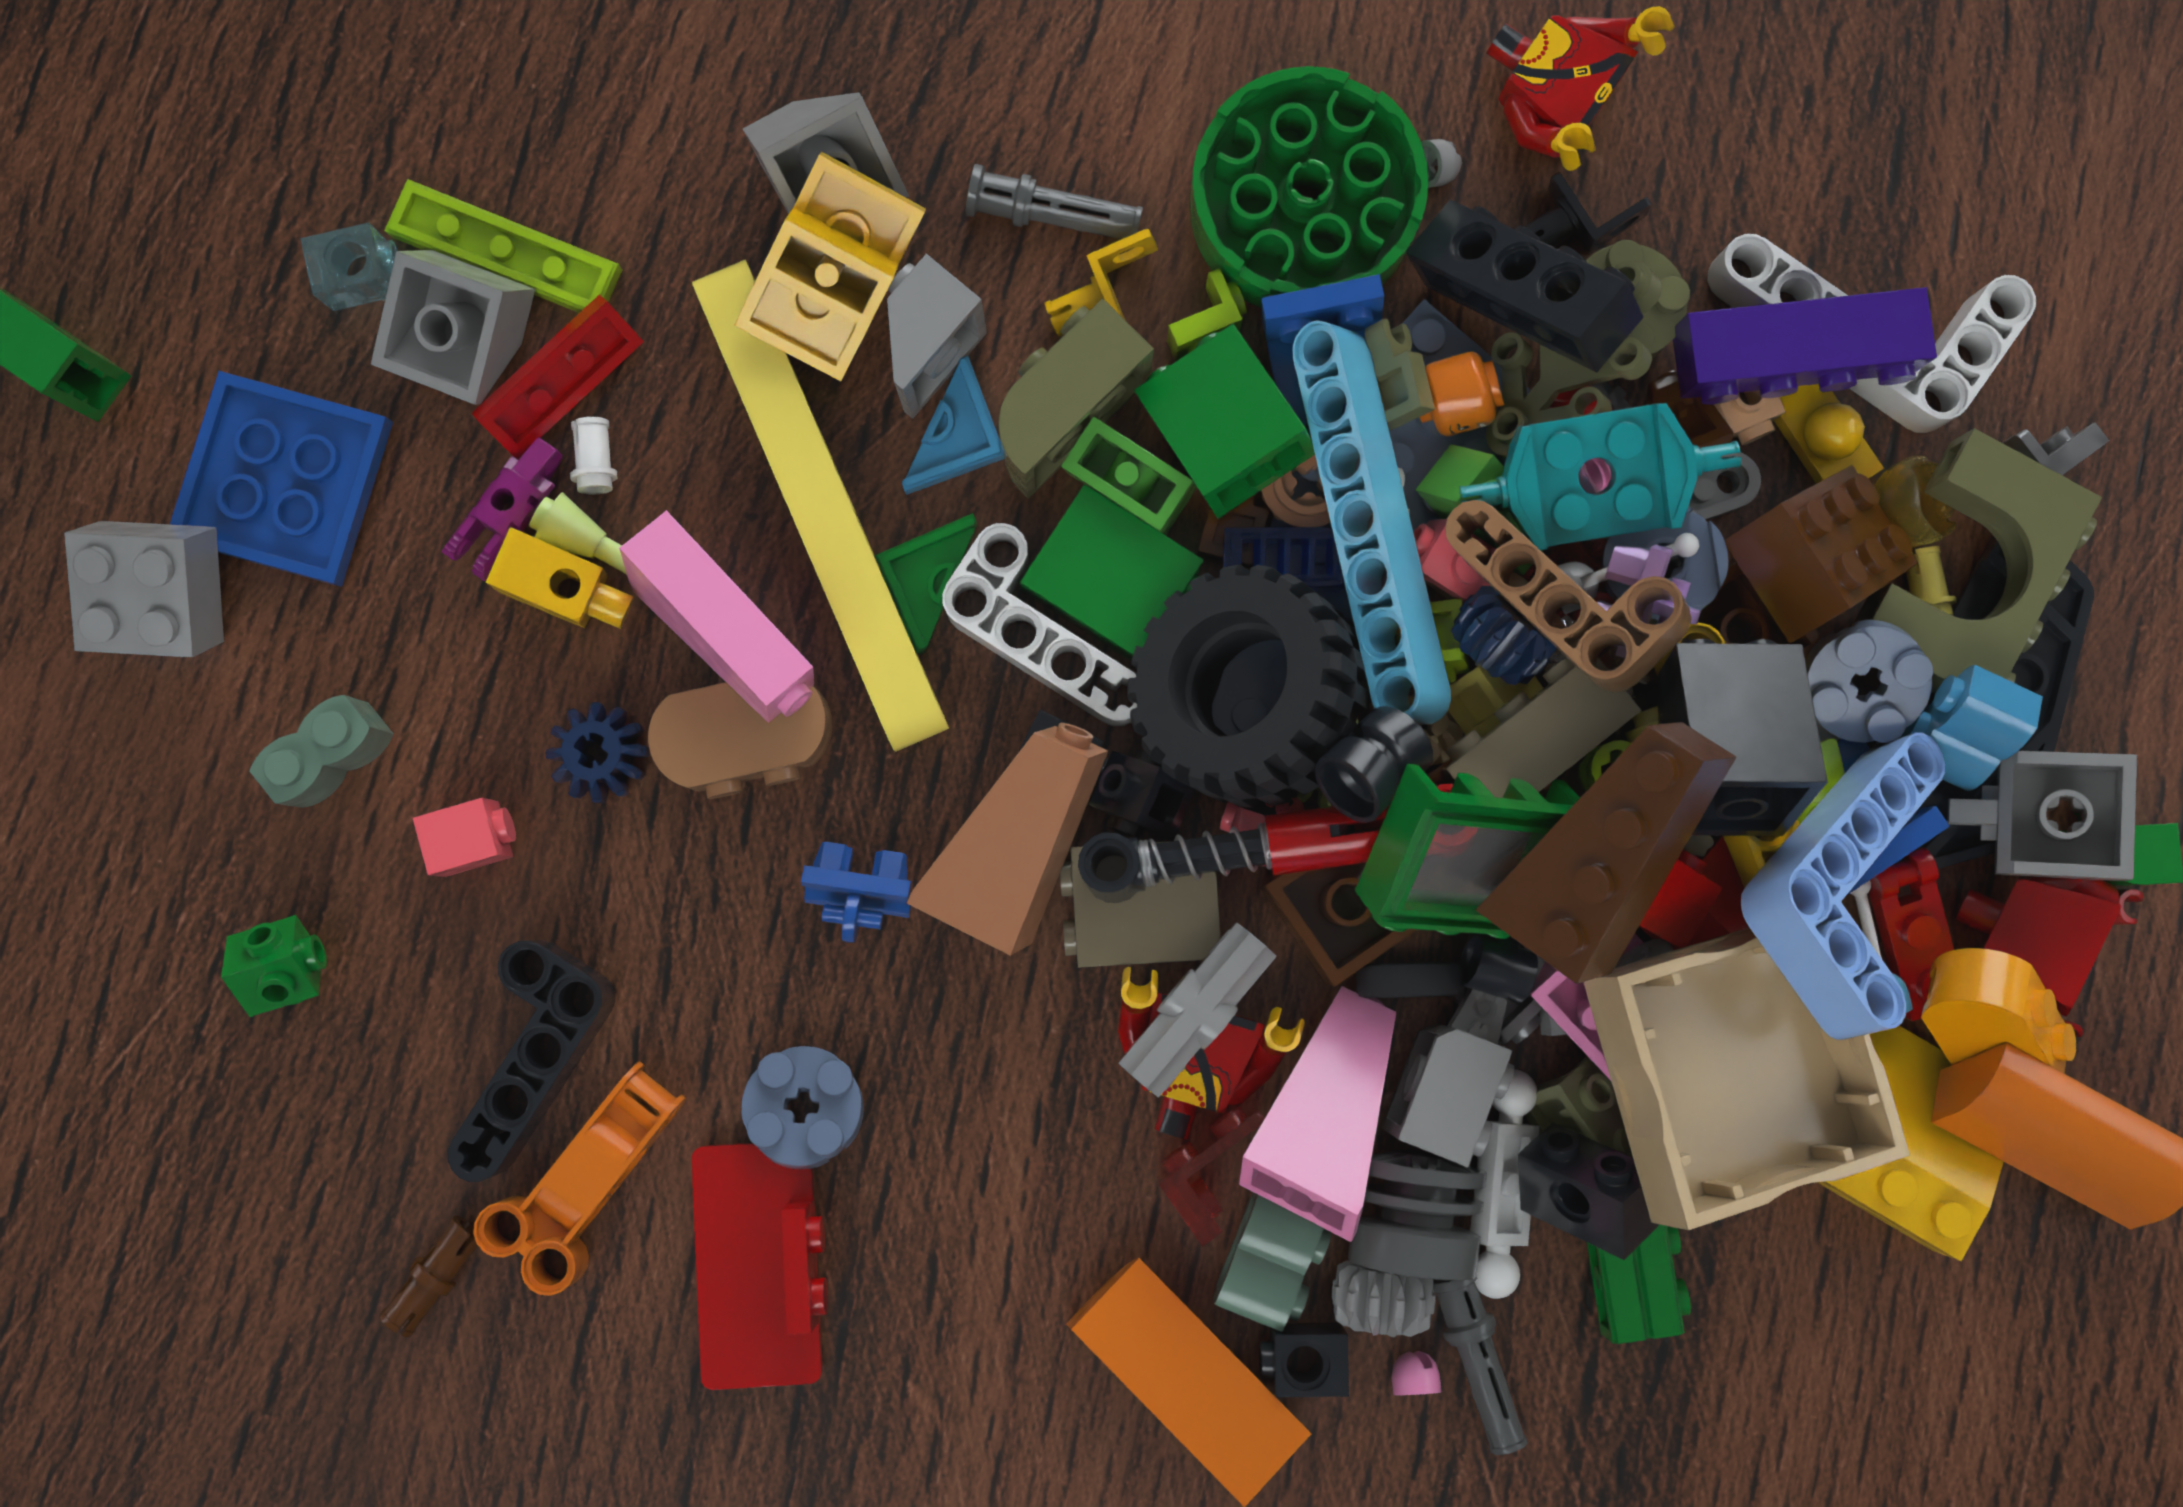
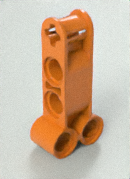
M640 1061L617 1083L528 1197L511 1196L488 1205L479 1213L474 1222L473 1234L475 1241L484 1253L492 1257L501 1258L517 1252L524 1256L521 1262L523 1281L531 1291L539 1295L551 1296L560 1293L583 1277L588 1268L589 1254L586 1245L579 1237L686 1101V1097L682 1094L676 1098L644 1073L645 1065ZM502 1211L514 1214L519 1220L520 1235L517 1241H509L499 1233L497 1222ZM547 1249H555L565 1256L568 1267L564 1278H555L546 1271L543 1260Z

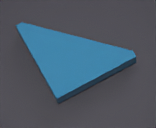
M968 356L959 359V365L942 401L940 400L921 440L922 444L909 472L902 481L906 495L1004 459L1001 441Z

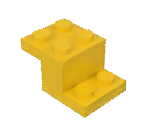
M821 151L793 209L786 217L734 326L842 381L894 279L898 264L926 208Z

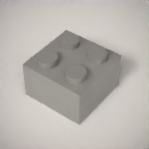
M98 521L64 533L75 651L195 657L224 642L216 527Z

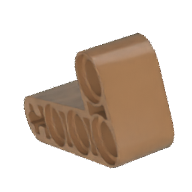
M1478 500L1463 502L1454 508L1447 518L1445 526L1447 540L1463 560L1593 683L1605 691H1625L1637 684L1685 636L1690 628L1692 617L1686 600L1675 583L1664 577L1651 576L1639 580L1606 611L1488 503ZM1478 528L1488 533L1499 546L1493 555L1477 539L1471 538L1472 533ZM1527 563L1536 565L1535 575L1529 583L1520 587H1511L1509 585L1510 575L1514 569ZM1663 599L1674 603L1672 614L1663 623L1651 625L1642 621L1643 611L1653 601ZM1567 604L1580 605V616L1573 625L1563 629L1553 627V616L1559 608ZM1613 645L1626 647V658L1621 666L1611 671L1597 669V658L1602 650Z

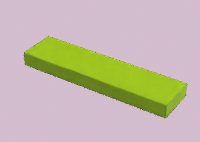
M407 179L384 230L390 237L421 250L436 251L534 288L535 296L578 313L599 294L609 302L622 273V268L618 263Z

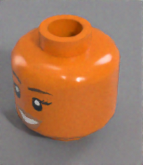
M1471 351L1438 360L1425 366L1435 410L1420 416V420L1422 423L1433 420L1437 431L1443 436H1453L1487 426L1495 420L1496 408L1505 405L1493 360L1484 362L1478 353Z

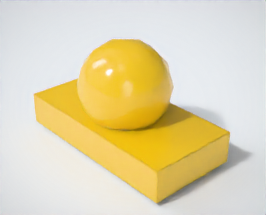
M1819 384L1798 386L1797 392L1780 397L1786 412L1775 419L1774 422L1816 484L1851 465L1854 466L1858 474H1862L1868 479L1884 469L1863 438L1865 426L1861 415L1850 405L1841 404L1833 392H1821Z

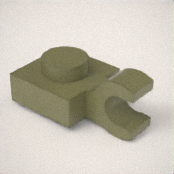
M1382 319L1365 328V339L1373 358L1389 431L1435 410L1423 356L1421 353L1411 351L1412 339L1407 325L1400 324L1390 330L1388 320Z

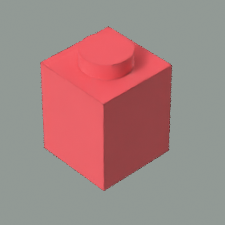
M478 798L413 817L422 856L429 876L447 877L514 857L510 842L516 840L515 826L509 811L505 807L500 808L499 801Z

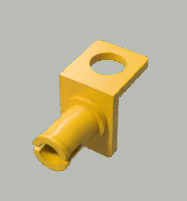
M1149 229L1139 231L1086 255L1094 273V276L1090 277L1092 283L1055 300L1044 302L1047 313L1052 316L1050 320L1059 337L1063 336L1060 332L1062 326L1074 312L1083 306L1091 310L1102 298L1125 320L1107 273L1158 250Z

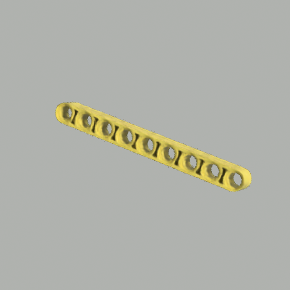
M745 259L697 279L692 284L893 750L897 752L949 729L788 354L734 326L755 283V278Z

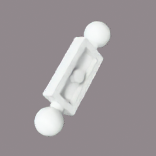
M1514 1069L1513 1078L1505 1096L1502 1099L1494 1098L1492 1105L1499 1112V1120L1489 1121L1492 1122L1491 1136L1485 1151L1480 1157H1477L1476 1168L1486 1171L1487 1177L1485 1188L1474 1189V1198L1484 1202L1482 1213L1472 1215L1470 1231L1481 1236L1480 1244L1486 1245V1251L1479 1255L1478 1279L1475 1281V1284L1480 1293L1493 1299L1507 1297L1517 1288L1520 1281V1269L1516 1260L1510 1255L1511 1246H1528L1531 1215L1520 1209L1518 1153L1539 1135V1126L1523 1123V1115L1529 1113L1536 1104L1537 1087L1534 1080L1527 1073Z

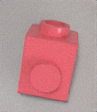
M1447 519L1430 520L1427 524L1419 525L1413 533L1424 579L1456 599L1461 598L1463 603L1471 594L1474 595L1482 585L1490 586L1463 560L1447 540L1445 532ZM1472 533L1471 538L1477 539L1493 555L1496 548Z

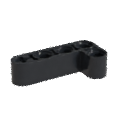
M546 940L518 941L513 943L502 952L498 961V975L502 984L509 991L537 1009L457 1131L448 1148V1163L451 1170L460 1179L468 1182H481L507 1171L515 1162L610 1015L615 1004L614 988L604 975L559 946ZM530 951L537 952L544 963L543 974L535 983L529 982L521 971L523 958ZM580 982L587 984L594 994L593 1007L586 1015L577 1013L570 1002L571 992ZM546 1033L553 1035L561 1046L560 1058L554 1066L546 1064L538 1053L539 1041ZM512 1084L519 1086L528 1098V1106L522 1116L513 1114L505 1103V1095ZM498 1128L505 1130L506 1132L495 1135L486 1148L485 1153L492 1160L481 1163L478 1160L481 1150L475 1143L491 1138Z

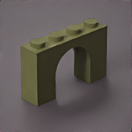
M1974 428L1949 442L1923 492L1976 520L1996 538L2003 551L2007 568L2006 585L1998 604L1983 619L1967 620L1952 616L1900 587L1889 584L1867 597L1854 621H1884L1898 626L1907 632L1917 642L1923 653L1932 663L1931 692L1936 694L1938 688L1948 676L1953 675L1957 677L1972 665H1977L2004 679L2015 682L2016 674L2011 671L2020 654L2030 649L2039 637L2043 628V622L2038 619L2047 602L2055 599L2068 582L2070 571L2066 569V566L2074 551L2080 549L2093 534L2097 525V519L2092 516L2102 499L2098 494Z

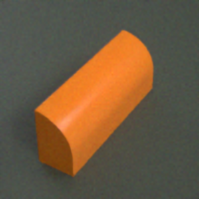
M2007 1042L1940 1070L1931 1123L2130 1230L2161 1221L2183 1207V1138Z
M1140 1258L1132 1260L1113 1275L1066 1323L1085 1345L1243 1507L1256 1496L1311 1435L1309 1430Z

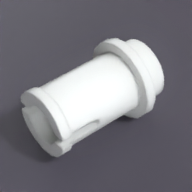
M601 417L578 418L576 421L571 422L576 469L570 472L571 481L577 483V491L582 494L596 495L611 492L613 490L612 482L618 478L617 470L611 468L609 420Z

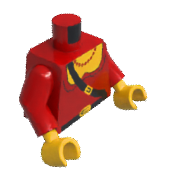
M1656 6L1644 10L1637 18H1564L1559 15H1552L1534 41L1505 23L1486 54L1513 71L1498 99L1501 105L1504 106L1503 113L1518 145L1553 158L1559 157L1566 170H1576L1581 165L1577 150L1585 149L1589 152L1596 150L1589 125L1638 54V51L1633 48L1641 42L1647 54L1654 56L1664 51L1666 43L1662 34L1657 31H1672L1675 28L1669 12L1663 7Z
M1126 967L1122 973L1121 997L1123 1000L1118 1035L1124 1055L1159 1013L1156 1010L1168 995L1158 992V972L1156 970H1152L1151 981L1144 986L1135 985L1130 981L1131 967ZM1275 1007L1270 1012L1265 1032L1262 1035L1265 1024L1234 1015L1216 1039L1205 1050L1200 1048L1169 1088L1161 1094L1164 1097L1154 1129L1171 1136L1189 1139L1198 1106L1224 1113L1228 1105H1239L1245 1102L1273 1076L1286 1053L1299 1045L1305 1024L1304 1019L1300 1018L1298 1025L1291 1030L1282 1029L1277 1025L1282 1008ZM1141 1084V1088L1143 1090L1151 1092Z

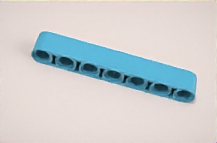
M1319 320L1309 322L1300 329L1295 337L1292 347L1293 361L1371 700L1374 708L1380 706L1394 707L1408 714L1418 724H1433L1442 719L1448 711L1451 702V689L1371 353L1366 339L1359 333ZM1333 348L1332 355H1331V357L1329 358L1331 349ZM1347 403L1345 412L1342 415L1343 406ZM1360 457V464L1358 470L1355 472V465L1357 459ZM1373 513V523L1368 530V521ZM1387 570V580L1382 588L1381 579L1384 571ZM1400 627L1401 638L1398 646L1396 647L1395 634L1397 629ZM1413 685L1415 689V698L1413 704L1410 707V704L1408 702V694L1411 686Z

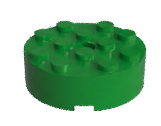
M1304 66L1282 69L1263 75L1237 90L1220 106L1216 116L1199 142L1193 166L1189 198L1190 222L1195 241L1209 268L1212 271L1220 268L1226 283H1236L1243 299L1261 309V298L1378 274H1380L1383 286L1402 263L1422 221L1428 196V169L1419 136L1409 118L1391 97L1382 90L1378 94L1369 87L1350 79V73L1326 67ZM1302 185L1309 186L1318 191L1320 195L1316 200H1313L1312 198L1300 195L1293 188Z

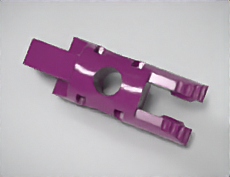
M538 437L519 460L512 456L500 470L497 478L485 490L477 505L471 509L442 549V553L453 561H457V559H460L469 551L483 530L487 528L494 535L472 566L473 574L486 581L509 528L512 527L521 532L524 531L541 501L546 496L549 497L555 488V485L549 480L563 461V456L559 450ZM514 501L510 509L503 511L505 504Z

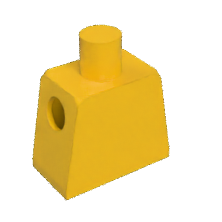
M512 527L508 530L486 580V583L500 594L583 628L588 624L590 617H593L621 629L634 600V596L605 584L608 575L602 567ZM571 578L580 582L579 591L572 598L559 595V588L565 580Z

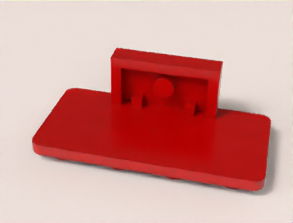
M753 1143L701 1146L693 1152L691 1157L701 1382L709 1390L813 1384L818 1381L823 1371L820 1315H827L828 1311L827 1280L825 1277L818 1278L817 1253H824L825 1226L823 1216H815L813 1168L792 1169L772 1162Z

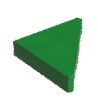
M973 513L874 555L918 656L927 652L944 609L942 594L945 586L966 555L976 530L977 521Z

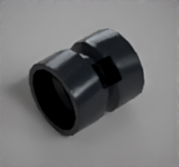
M1380 706L1374 708L1355 726L1348 737L1339 740L1319 759L1315 765V778L1321 792L1340 813L1354 821L1372 822L1390 806L1407 764L1419 765L1424 772L1428 770L1433 763V748L1421 726L1408 714L1394 707Z

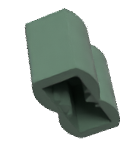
M346 695L335 696L323 701L312 709L303 719L297 733L285 735L266 746L254 760L249 772L275 804L300 808L313 806L332 795L342 784L349 770L361 768L381 755L389 745L394 733L368 702Z
M1253 1192L1243 1214L1235 1240L1217 1280L1212 1295L1214 1304L1282 1332L1289 1318L1294 1321H1298L1309 1295V1286L1302 1284L1304 1275L1311 1262L1318 1265L1322 1262L1328 1249L1332 1232Z

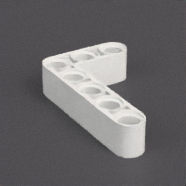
M1744 234L1736 237L1715 258L1708 270V283L1711 291L1733 308L1782 303L1780 292L1791 294L1796 301L1848 296L1772 242L1757 234ZM1732 259H1739L1745 262L1750 268L1751 278L1740 276L1732 266ZM2004 275L1994 279L1963 303L1935 343L1937 358L1918 370L1914 380L1896 385L1882 386L1878 384V378L1857 380V385L1849 389L1913 432L1928 433L1940 428L1960 416L1968 408L2031 318L2036 307V296L2033 288L2026 280L2015 275ZM1990 300L1997 302L2002 307L2004 319L1993 312ZM1958 345L1965 347L1970 352L1973 358V365L1965 363L1960 358ZM1925 390L1934 393L1938 397L1941 404L1940 412L1933 410L1927 404Z

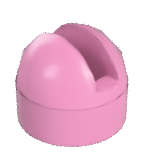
M1421 1351L1414 1353L1406 1352L1397 1358L1393 1365L1391 1376L1393 1395H1420L1442 1392L1437 1364L1429 1354Z

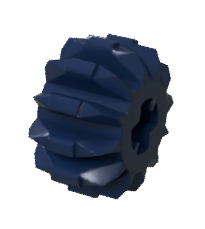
M1482 585L1474 595L1471 594L1459 608L1461 612L1453 621L1454 626L1451 629L1454 639L1460 643L1461 652L1469 655L1475 661V666L1483 667L1491 677H1500L1507 684L1517 685L1518 683L1528 684L1535 675H1540L1551 662L1549 658L1557 650L1544 635L1491 586Z
M592 702L590 704L587 719L579 710L574 708L569 710L567 717L572 728L567 730L556 725L551 728V734L563 740L562 747H552L545 752L547 759L564 762L552 773L553 780L558 783L571 780L568 792L571 797L580 799L589 790L590 797L595 803L606 802L609 787L619 797L628 795V786L623 777L627 775L631 778L642 780L645 772L641 768L632 765L633 759L645 758L650 755L649 747L631 744L644 732L642 725L635 722L624 726L627 720V711L620 707H615L607 715L604 705L599 702ZM593 743L601 745V748L608 752V757L604 763L594 761L595 758L588 753L589 747Z

